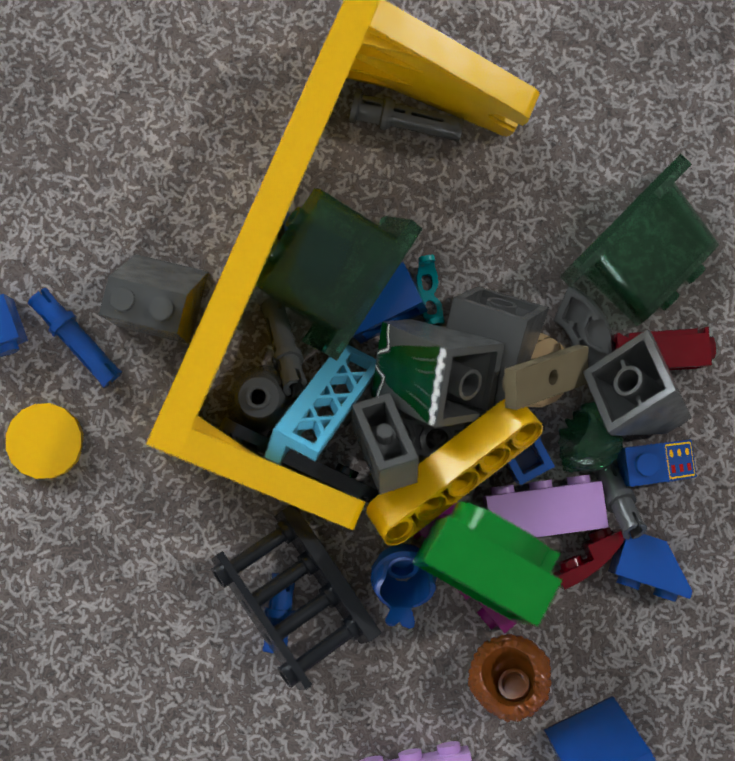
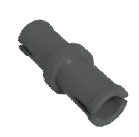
M609 463L600 466L595 471V476L598 481H602L603 492L606 496L605 505L609 512L614 513L623 537L629 540L630 537L636 539L642 536L647 531V526L635 505L637 499L633 490L627 488L617 464L612 463L611 468Z

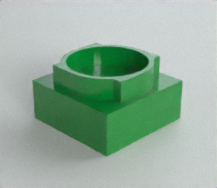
M463 501L455 504L449 516L433 523L412 561V564L509 620L536 627L539 626L562 582L561 579L550 574L560 556L558 552L490 510Z

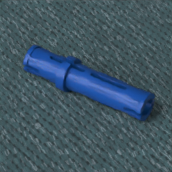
M47 288L36 292L29 299L28 305L49 326L48 331L52 336H58L67 345L73 354L100 382L103 388L108 387L110 381H115L122 374V371L117 368L75 321L76 315L72 311L67 312Z

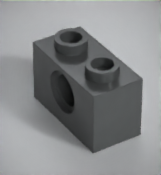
M390 393L352 404L353 431L379 494L417 483L419 458Z

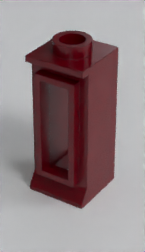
M704 327L700 330L694 328L650 331L670 371L702 369L712 365V359L716 356V343L714 337L709 334V327ZM642 332L628 333L626 335L614 334L615 350Z

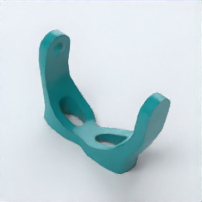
M435 255L420 256L418 258L417 272L418 291L425 306L427 301L434 302L436 306V314L429 315L425 312L422 316L426 323L441 326L445 324L442 303L434 295L439 284L435 268ZM423 276H430L432 279V288L428 291L423 288Z

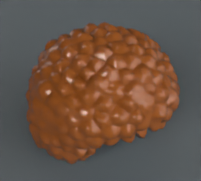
M506 634L497 638L493 637L490 641L486 640L483 645L478 647L468 671V686L481 706L487 712L492 713L505 722H519L527 717H533L535 712L545 705V702L549 699L548 693L551 687L550 658L545 655L542 649L538 648L536 643L521 635Z

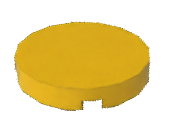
M51 403L34 404L21 410L11 420L6 432V452L11 463L22 474L35 479L56 478L67 473L78 462L82 453L84 439L78 419L67 409Z

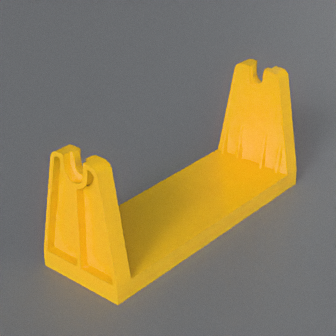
M386 0L343 1L147 441V445L351 530H354L365 505L364 501L251 452L197 415L346 78L390 88L505 137L513 134L518 124L523 126L529 121L540 95L535 87Z

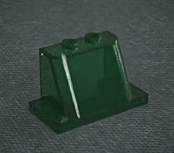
M680 154L567 268L560 278L568 286H572L584 275L636 326L642 324L659 307L663 311L670 307L680 296L676 289L685 280L689 284L693 283L706 270L702 263L719 246L716 238L675 184V181L692 164Z
M314 188L302 208L297 207L288 217L285 224L288 229L280 241L278 239L274 241L255 287L311 324L312 326L302 342L337 361L423 228L411 219L383 216L377 225L324 190Z

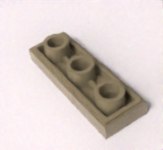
M574 345L505 368V375L502 381V387L505 392V408L518 410L588 384L583 371L588 369V346Z

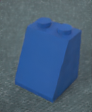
M613 696L544 729L558 761H656L651 750Z

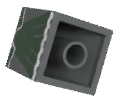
M412 319L383 321L371 396L375 398L390 393L398 410L435 428L475 421L494 405L505 343Z

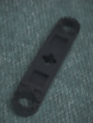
M223 417L218 430L230 438L263 454H266L273 432L269 430L265 437ZM292 449L289 450L281 461L367 503H370V500L379 495L378 490L356 480L359 472L340 463L337 464L334 470Z

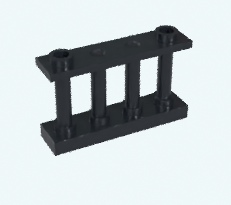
M289 505L274 516L278 521L274 531L230 561L225 553L221 551L211 559L215 565L211 568V571L223 588L230 587L280 662L281 666L277 669L285 683L290 688L296 686L298 690H306L312 686V683L305 672L348 640L355 641L357 639L360 644L368 643L382 632L299 509ZM286 542L289 544L292 542L300 554L297 557L298 561L251 593L239 576V573L282 543ZM304 575H314L321 585L319 589L320 594L273 627L261 606ZM328 606L330 608L336 607L344 619L341 621V627L295 660L283 639Z

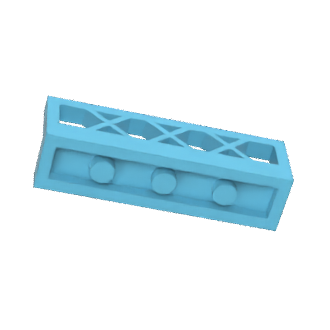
M341 341L273 429L265 458L279 465L289 450L293 449L315 461L352 409V404L357 402L374 378L376 359ZM351 361L367 371L351 372L348 365ZM338 384H346L350 393L335 394L334 389ZM322 406H330L334 416L318 417L317 412ZM304 430H314L317 437L315 443L301 437Z

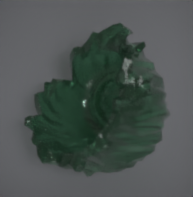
M595 402L582 404V410L577 409V411H573V419H565L568 428L559 429V457L562 459V470L572 473L582 470L593 472L610 465L623 449L624 439L622 435L612 436L607 432Z

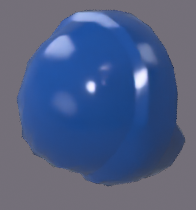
M399 544L390 546L379 554L372 565L370 578L373 590L379 600L390 610L385 618V623L388 626L393 627L400 622L405 628H413L415 620L412 608L421 606L429 601L436 591L437 578L412 564L420 549L415 545ZM411 577V578L408 579L407 581H397V580L395 579V578H398V579H406V578Z

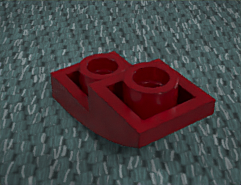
M609 526V528L595 529L588 533L590 540L581 543L587 558L582 560L581 555H576L565 559L559 563L561 569L553 572L555 577L562 580L559 587L566 590L600 569L624 542L625 538L621 533V529L611 530Z

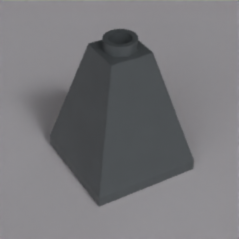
M648 329L583 371L606 430L612 436L667 434L692 419L659 347Z

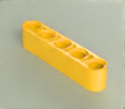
M503 399L419 463L417 483L376 496L366 508L368 518L387 545L396 546L405 542L532 445L542 434V423L527 406L518 410L505 408V399Z

